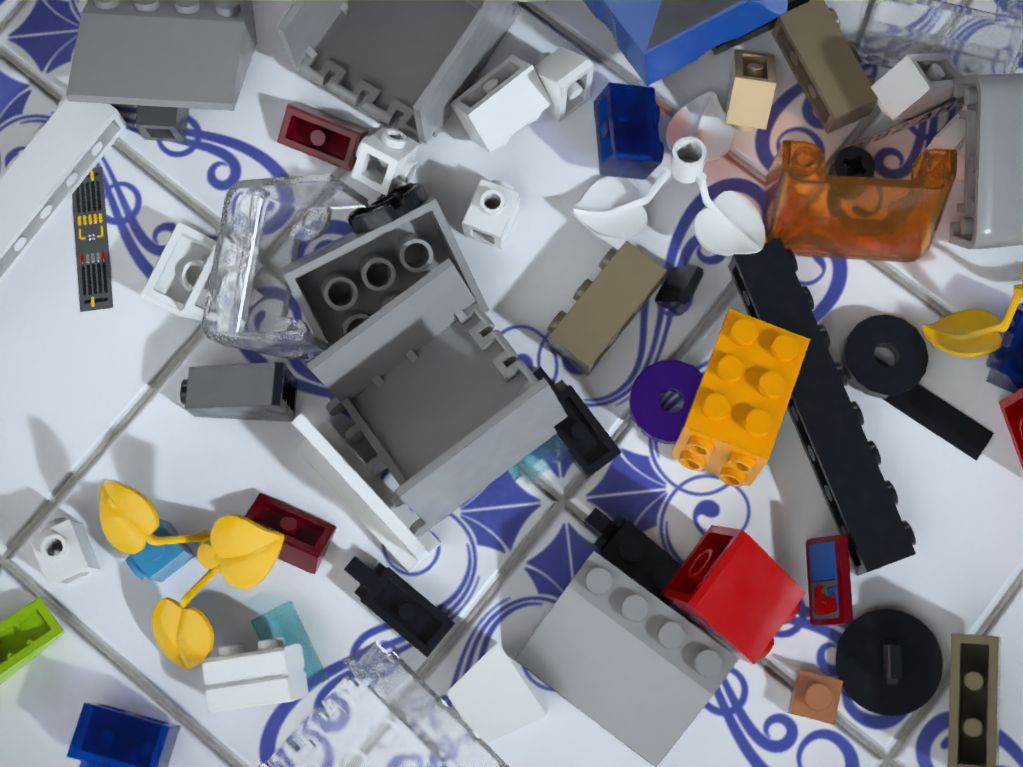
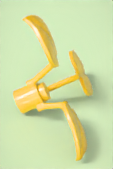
M1023 263L1022 284L1014 285V295L1000 323L998 318L990 312L980 309L963 310L947 315L934 323L922 325V332L925 337L938 349L959 357H978L999 349L1002 345V337L999 333L1008 330L1019 302L1023 298Z
M114 480L103 482L100 489L99 517L101 527L108 541L121 552L128 554L139 553L145 548L146 542L153 546L191 542L200 543L197 549V557L201 565L209 570L181 598L180 603L170 597L161 599L156 604L151 619L153 635L162 652L179 667L191 670L209 657L214 645V632L208 618L199 609L189 607L193 597L215 575L221 572L224 579L236 588L250 589L258 585L269 574L276 563L285 535L264 528L241 515L228 514L215 522L210 534L204 530L198 534L159 537L152 534L159 526V516L155 507L142 493L122 482Z

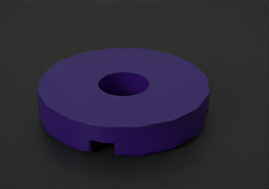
M661 360L646 367L635 379L629 395L630 414L637 427L649 439L663 444L676 443L703 377V374L696 367L680 360ZM665 392H675L681 397L683 406L680 411L675 413L667 412L660 405V396Z

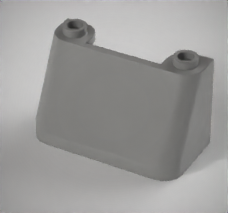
M1023 73L954 76L953 97H963L964 103L967 106V110H960L959 119H966L964 203H957V212L964 213L960 222L950 223L949 243L966 249H989L1023 245Z

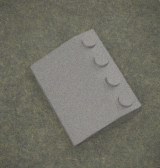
M88 0L80 17L66 93L68 101L234 111L257 45L252 1Z
M427 194V200L406 215L374 230L359 234L351 232L281 267L283 276L323 352L448 258L454 264L476 301L473 304L477 303L485 313L490 311L436 198Z
M593 551L514 660L651 765L658 767L713 697L739 658L597 552Z

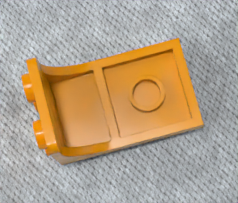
M729 308L696 396L671 455L678 459L682 466L690 470H706L719 475V479L728 485L735 487L750 486L770 458L811 339Z

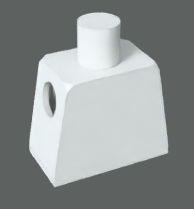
M497 643L446 692L455 709L434 724L448 746L470 731L478 744L483 746L537 721L547 714L501 645Z

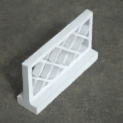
M302 413L292 421L293 425L305 437L294 447L297 452L409 573L441 545L429 530L419 537H416L410 531V526L418 518L405 504L399 507L392 505L389 497L393 491L377 474L372 475L366 467L367 463L326 419L316 428Z

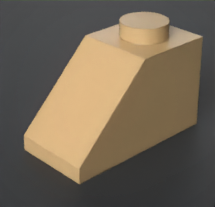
M734 50L725 108L726 124H731L735 129L747 132L754 131L756 128L767 129L777 84L774 55Z

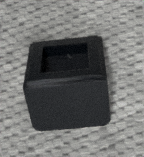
M699 266L672 268L655 297L656 304L679 316L683 314L701 282L704 269Z

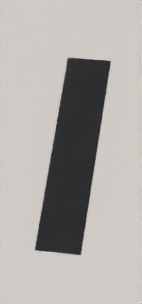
M875 356L876 361L880 365L886 367L890 366ZM919 384L899 397L883 399L976 461L994 434Z

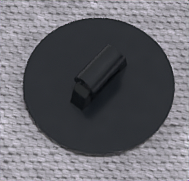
M879 609L867 612L856 618L852 624H849L837 645L836 670L839 680L843 681L842 687L853 701L870 712L885 716H899L911 713L925 705L934 695L940 684L943 660L939 644L931 630L922 621L906 612L894 609Z

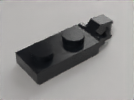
M542 367L533 372L539 381L545 378L567 414L564 420L554 426L557 432L554 435L555 439L586 479L590 478L622 453L571 385L567 386L563 380L554 385Z
M597 508L593 509L584 520V524L599 536L593 545L601 551L600 555L670 607L672 604L662 597L660 593L680 568L681 564L629 520L626 521L618 515L612 521Z
M354 556L344 568L348 574L361 584L354 592L361 598L360 601L426 657L432 653L455 625V622L392 569L386 568L380 562L371 570Z

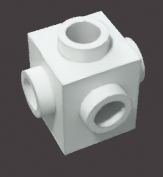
M382 127L371 136L366 135L360 142L356 151L357 159L351 177L387 196L403 182L409 183L414 176L418 166V162L414 158L419 145L407 139V136L399 130Z

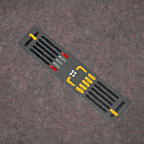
M96 167L90 171L72 194L80 312L113 308L103 167Z

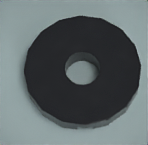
M408 183L397 187L387 196L381 194V197L377 198L370 205L368 203L366 205L365 203L348 215L347 220L355 234L364 233L406 215L424 203L428 196L421 183Z
M891 315L871 316L858 323L844 340L841 353L843 369L849 380L852 379L859 386L858 389L866 395L881 399L899 397L914 388L926 373L929 359L926 342L917 328L904 319ZM878 347L889 349L895 358L894 365L888 367L880 365L874 356L875 349Z

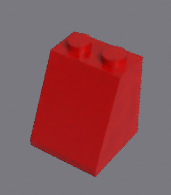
M715 525L709 527L660 593L662 597L732 654L751 664H755L757 660L764 658L770 652L774 645V636L783 624L789 623L797 615L800 609L799 602L806 594L745 531Z

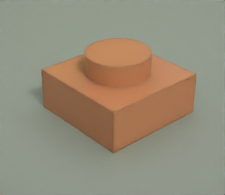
M797 670L788 713L835 725L843 681Z

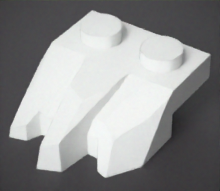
M178 221L140 297L181 317L208 322L235 321L236 314L230 305L231 303L250 308L263 297L244 278V276H254L263 265L245 249L219 236L215 241Z

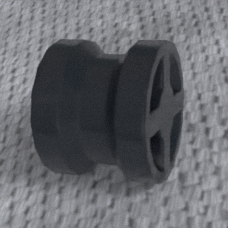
M848 147L842 150L836 156L827 174L831 189L845 197L861 193L874 175L875 161L865 149Z

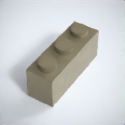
M812 0L779 16L772 35L826 134L870 115L878 100V97L871 88L875 81L871 76H866L859 63V54L852 42H847L840 30V21L835 10L828 8L824 0Z
M627 240L619 250L613 247L608 251L598 266L602 269L600 274L593 282L586 279L573 296V299L577 301L568 313L561 310L547 328L551 333L548 346L586 376L590 374L663 283L667 271Z
M951 633L948 767H999L1002 637Z

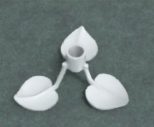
M713 90L688 102L669 121L665 132V140L668 148L672 151L671 162L664 165L663 172L646 195L640 198V189L630 178L622 175H611L601 178L592 184L581 200L573 207L576 218L594 233L608 238H627L640 232L646 226L648 216L642 205L648 204L667 178L673 176L680 183L689 184L696 181L699 185L703 204L707 208L696 215L694 232L698 242L706 250L723 256L754 254L761 251L765 244V228L756 206L746 196L729 190L719 194L714 202L710 199L706 184L707 175L703 172L705 161H714L727 154L734 141L733 126L726 124L725 111Z

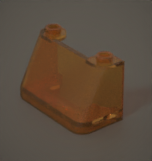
M783 140L766 175L765 242L781 238L785 249L790 248L795 256L915 262L922 258L932 245L956 178L957 150L928 149L920 153L913 162L911 180L826 175L825 155L815 144L806 141Z

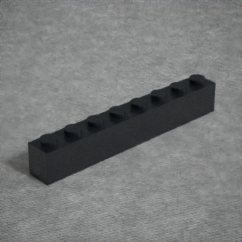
M781 238L765 243L763 249L758 253L734 254L728 268L747 314L811 339L787 409L839 534H846V537H848L849 558L857 576L915 555L916 552L913 548V545L916 544L914 532L906 520H901L895 506L898 504L896 490L889 480L885 481L878 466L881 464L880 453L872 440L868 441L861 426L864 424L862 411L855 401H850L844 387L847 386L844 369L839 362L834 363L828 349L831 345L828 332L823 324H817L812 309H814L812 295L806 286H801L796 275L798 265L794 253L790 248L785 249Z

